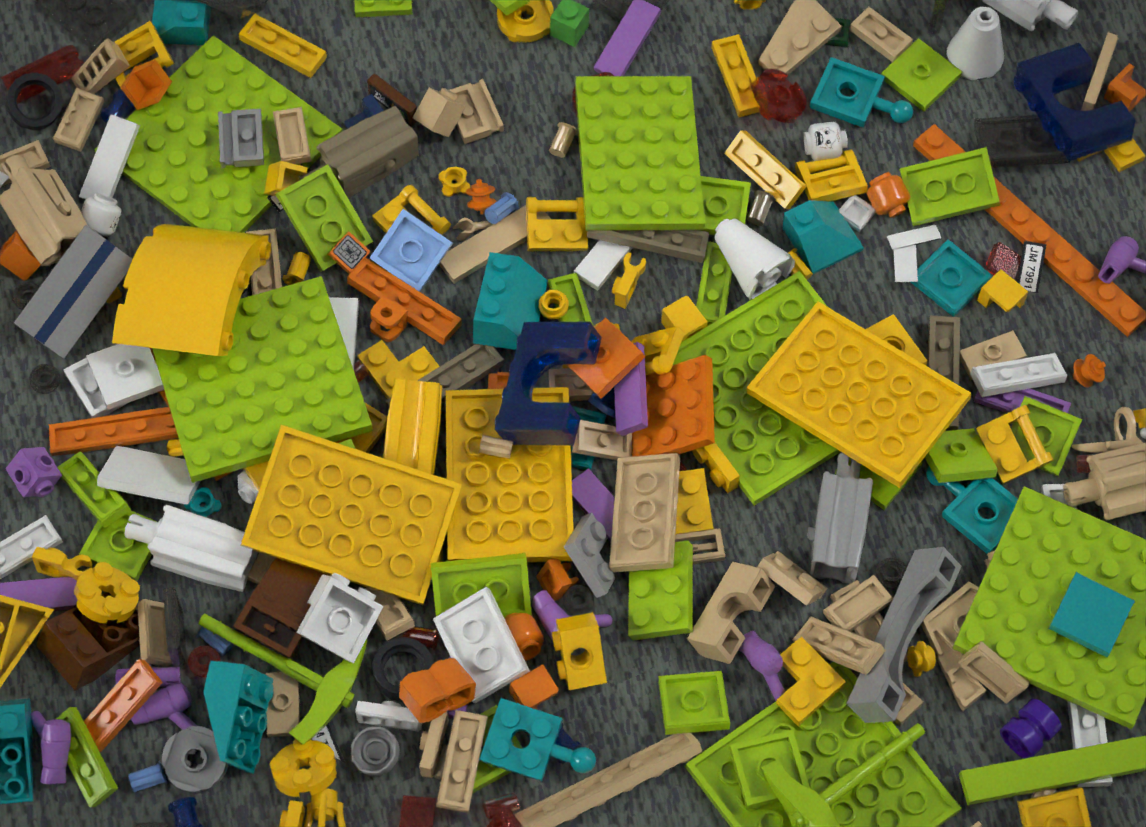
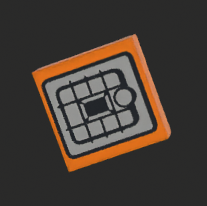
M348 231L330 250L328 255L350 274L371 251Z

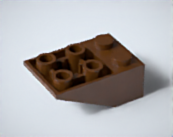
M275 558L251 594L233 627L293 660L305 638L296 632L311 606L307 602L322 574L331 575Z
M106 592V593L102 594L101 596L106 598L107 596H112V595H111L110 593ZM136 606L133 614L127 620L117 623L118 619L108 620L106 624L87 618L79 611L78 607H75L44 622L36 646L74 690H77L97 680L140 646L138 607Z

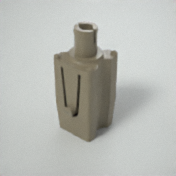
M393 106L358 122L318 144L317 150L320 151L322 156L320 159L321 165L311 172L301 175L299 180L328 164L346 196L349 198L389 176L419 156L417 134L405 122L398 108Z

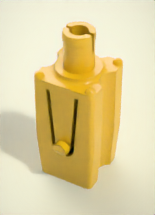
M400 378L394 379L383 451L384 459L435 475L441 423L442 385L440 383Z

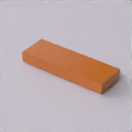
M138 659L84 720L99 752L105 749L163 683L146 660Z

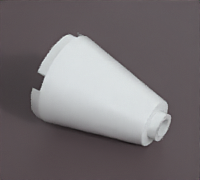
M989 7L976 8L948 45V61L962 71L961 77L969 80L990 78L1000 70L1003 64L1004 50L999 16L996 11Z
M725 219L715 229L717 233L714 239L743 292L750 300L777 285L776 281L781 275L786 278L792 271L795 260L790 254L738 219Z

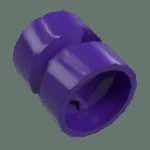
M1031 699L1019 710V718L1012 717L1000 729V735L1003 741L1019 757L1025 759L1034 757L1043 748V741L1049 742L1061 730L1062 725L1057 715L1040 700Z

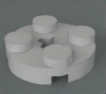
M202 726L187 727V729L175 733L169 738L163 749L162 764L166 775L169 777L168 779L176 787L188 792L211 790L222 780L228 768V764L221 762L219 759L213 731ZM197 750H200L204 761L202 765L198 764L196 768H191L192 762L187 760L188 755H194Z

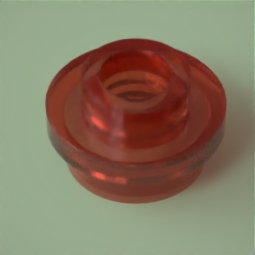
M199 646L190 653L188 665L191 672L196 676L207 677L210 661L221 662L219 653L213 647ZM203 656L210 658L207 664H200L198 661Z

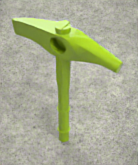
M205 613L200 618L198 625L213 632V635L216 634L244 649V652L247 651L289 677L317 691L314 703L308 714L289 732L301 744L304 745L314 738L330 722L342 706L348 708L352 704L355 694L351 690L364 657L367 639L354 663L344 659L323 677L223 624L222 621H218Z
M915 724L819 794L794 780L785 771L778 759L761 768L771 789L789 813V820L793 827H841L829 806L851 791L864 778L883 764H887L891 758L906 747L913 745L914 741L925 734V730L920 724Z

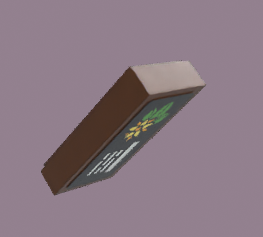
M373 74L367 80L369 95L372 94L387 109L396 106L410 127L417 122L413 119L417 105L377 74Z

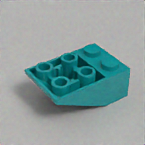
M210 661L203 693L219 759L221 762L254 774L255 767L261 756L260 743L262 733L267 727L266 714L269 701L274 693V679L245 664Z
M30 698L0 701V804L33 801V724L31 722Z

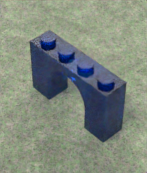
M1080 43L1018 62L1016 76H1014L1016 90L1024 95L1030 110L1037 114L1043 129L1046 132L1049 131L1057 149L1062 151L1069 161L1131 141L1136 121L1122 101L1094 110L1078 111L1067 108L1056 100L1054 96L1057 93L1090 82L1093 61Z
M524 322L521 334L517 338L515 357L510 364L507 386L502 393L500 411L495 418V430L502 439L513 441L512 445H574L581 417L570 403L532 401V392L538 379L555 366L563 364H595L602 337L591 322Z

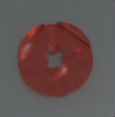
M766 69L751 83V90L756 102L760 106L759 112L766 120L775 119L782 123H793L806 109V96L797 82L792 85L786 79L789 75L777 69Z

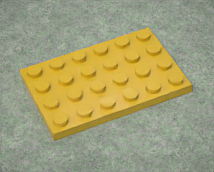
M819 301L747 386V394L898 488L902 487L971 399V392Z
M569 387L446 390L447 479L462 484L447 529L448 561L526 553L527 562H547V560L553 558L560 561H572L564 549V545L574 531ZM482 434L484 436L513 441L510 459L479 453Z
M281 425L241 546L331 576L334 572L350 580V582L423 605L432 579L431 563H436L462 484Z

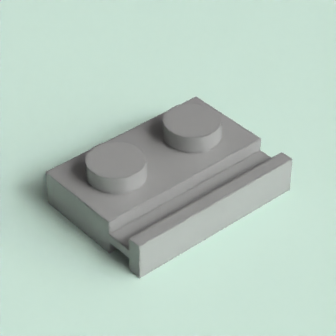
M261 109L234 110L231 113L225 114L222 111L218 112L221 168H226L227 165H234L235 167L264 165Z

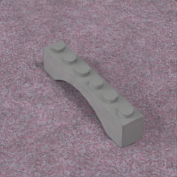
M945 547L915 550L875 639V642L882 644L885 653L867 675L860 673L847 702V705L865 723L893 722L898 715L906 696L903 687L902 669L909 643L927 614L951 591L961 569V565Z

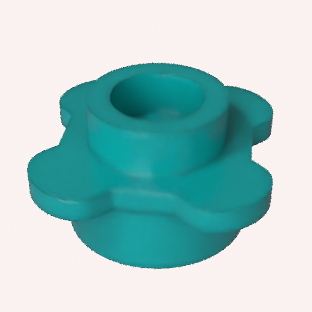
M202 487L195 491L189 504H184L186 510H191L194 514L207 518L213 512L220 511L221 502L214 499L209 488ZM201 503L206 504L204 507H200Z

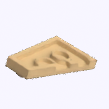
M794 0L759 58V65L777 82H780L826 44L829 39L838 34L842 26L816 0Z

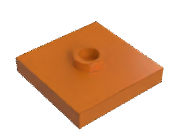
M605 317L561 360L602 399L646 356Z

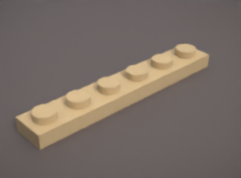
M692 733L673 734L514 814L519 827H555L563 822L571 821L580 813L592 807L601 806L608 799L622 792H628L636 785L650 778L660 776L669 768L679 763L688 762L693 756L703 752L702 748Z

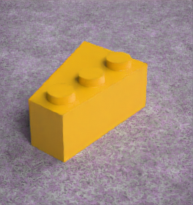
M0 595V688L54 609Z

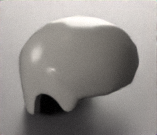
M368 727L359 732L351 744V760L356 768L366 775L382 776L392 770L399 760V743L396 737L386 728ZM370 758L379 759V760H378V761H373V760H371Z

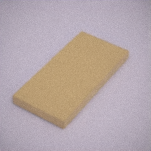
M678 453L618 458L609 568L612 572L673 568L680 457Z

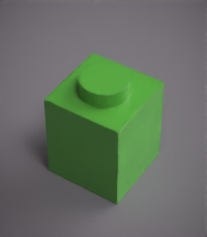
M561 0L550 17V36L573 47H576L589 27V8L573 0Z

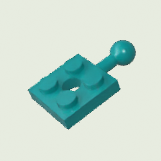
M832 57L810 103V109L863 128L872 108L890 113L891 118L897 123H906L913 116V108L909 102L899 100L893 103L877 97L884 83L885 76ZM843 88L852 89L855 94L853 96L847 97L842 95L840 93V90Z
M929 466L926 472L928 481L935 486L944 485L956 496L955 500L943 511L942 517L986 554L994 551L998 546L1018 499L993 478L974 479L966 488L958 481L938 483ZM988 507L994 512L995 516L991 519H984L978 514V509Z
M500 698L479 759L481 762L541 782L550 757L570 762L571 767L576 772L582 774L590 772L596 764V756L589 748L580 747L573 751L555 744L563 722L562 718ZM519 731L529 733L531 738L529 745L522 749L516 748L512 743L514 734Z

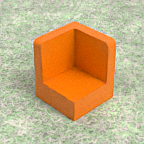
M155 59L135 66L121 86V89L135 108L139 110L158 103L172 81Z
M1130 63L1109 83L1104 99L1126 115L1146 96V89L1131 79L1134 66Z
M17 230L0 249V264L24 281L41 265L24 243Z
M542 664L512 681L509 693L516 703L537 710V705L558 694L559 689Z

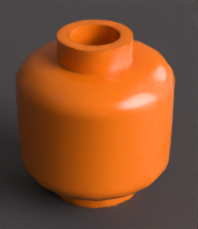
M887 172L869 182L870 187L866 194L878 215L888 214L890 218H893L906 211L904 205L910 200V194L899 175H891L890 172Z
M527 613L509 614L504 619L524 660L534 658L540 652L544 643L543 633L532 615Z

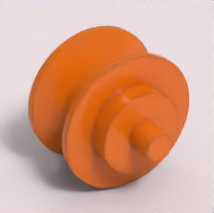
M477 179L476 184H473L471 188L466 190V194L472 196V200L467 203V206L475 211H480V214L484 215L485 210L496 202L495 199L490 198V194L495 191V187L482 183V179Z
M1088 354L1085 360L1077 359L1074 362L1073 379L1077 380L1082 386L1089 388L1093 385V381L1100 383L1104 380V367H1106V364L1101 362L1095 355Z

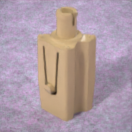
M13 155L5 160L7 163H3V170L9 176L12 184L8 190L0 195V204L18 234L42 266H50L51 264L58 263L87 223L54 169H30L22 155Z
M1146 443L1088 456L1086 461L1089 463L1091 470L1089 478L1068 482L1063 485V494L1068 506L1075 507L1095 501L1098 506L1102 507L1106 520L1146 511Z

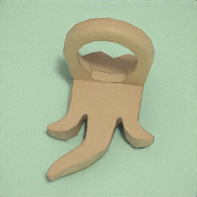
M1121 407L1116 411L1114 417L1116 441L1074 444L1072 448L1082 452L1103 453L1140 444L1143 441L1136 435V421L1132 410L1129 407ZM1122 414L1127 421L1125 440H1123L1119 429V419Z

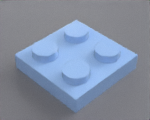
M402 209L370 259L420 292L453 242L405 209Z

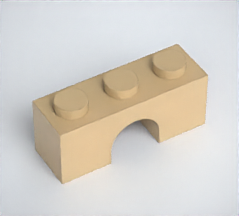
M736 562L731 563L693 627V633H690L687 638L701 656L731 664L745 640L744 635L733 623V620L737 615L747 610L761 612L775 588V585L763 569Z

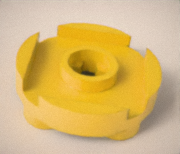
M530 0L529 3L509 15H505L497 8V23L502 33L512 42L537 41L550 33V17L554 12V8L550 0ZM524 11L528 15H533L529 19L520 18L521 12Z
M100 562L95 567L85 570L79 576L74 588V595L77 599L76 605L83 615L95 622L106 624L108 620L117 619V623L123 622L133 614L137 606L140 585L123 571L113 568L109 563ZM102 591H105L110 593L112 596H107L105 598L101 596Z
M295 739L292 744L280 750L270 761L275 786L280 792L291 797H300L299 792L310 791L311 795L318 794L332 784L337 774V763L333 750L327 744L316 740H309L303 745ZM303 766H310L308 770L304 768L299 770Z

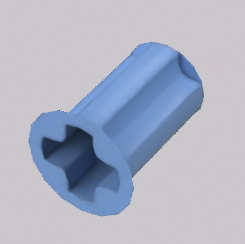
M505 192L501 195V199L485 210L484 214L491 224H497L510 213L517 211L519 204L512 194Z
M204 627L200 629L196 638L201 637L221 656H225L234 646L233 643L216 634L213 635V632Z
M160 760L159 764L129 773L130 784L134 792L163 782L167 785Z

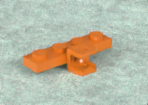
M366 257L347 277V284L376 302L370 313L372 319L370 331L385 342L395 340L406 328L408 322L444 345L462 324L460 317ZM381 325H382V326H384L386 329H391V330H389V331H383V330H381L380 327H381Z

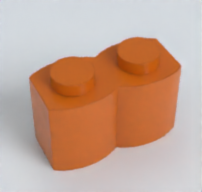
M448 658L436 661L428 670L407 674L400 682L399 698L420 723H425L440 717L446 711L461 708L475 698L476 682L455 658Z

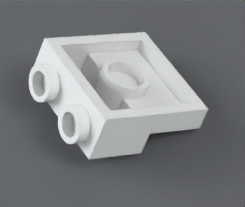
M334 572L332 576L322 574L307 602L311 606L296 633L348 662L354 663L383 606L374 601L376 595L361 587H359L358 591L349 587L350 580Z

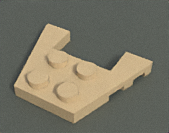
M967 582L931 611L921 623L962 711L966 710L986 692V689L978 680L958 664L961 656L964 654L952 649L979 589L978 586L971 582Z

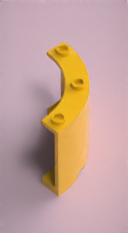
M173 224L156 226L153 229V236H146L141 242L128 269L123 287L128 289L125 303L118 304L112 343L213 356H228V350H231L233 346V333L231 331L244 289H247L249 278L253 272L260 266L266 265V260L270 257L271 243L268 242L269 235Z

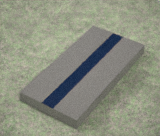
M85 225L13 323L64 359L126 275L132 258Z

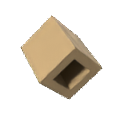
M429 87L413 119L429 130L449 137L465 106L456 101L458 96L448 89L442 88L441 91H437Z

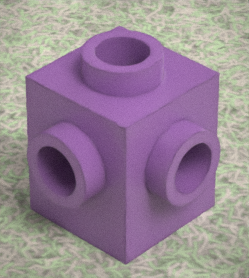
M45 447L20 449L6 467V471L23 497H44L53 491L54 485L62 476Z

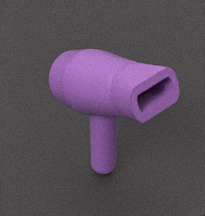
M1123 236L1111 245L1098 275L1101 281L1110 284L1127 268L1146 274V261L1136 258L1139 247L1133 238Z
M546 590L537 593L533 597L531 606L538 615L548 636L553 641L552 632L557 631L555 619L571 616L555 603ZM609 614L595 615L599 627H608L612 624L613 620Z
M750 631L744 634L745 640L740 646L739 651L746 656L755 670L763 674L775 701H777L785 693L777 675L782 668L783 659L773 645L761 639L755 631Z
M182 683L167 686L152 694L131 718L134 725L168 717L182 730L187 729V727L197 726L182 713V711L191 707L192 703L191 694Z
M33 711L31 713V722L41 737L43 768L40 782L43 784L66 783L65 767L71 744L70 723L61 719L46 721L39 711Z

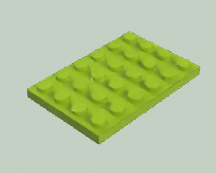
M576 76L575 92L585 230H704L705 215L691 76Z

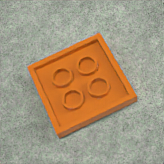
M702 355L672 365L668 373L646 375L648 427L632 433V457L669 453L682 454L715 443L712 358Z

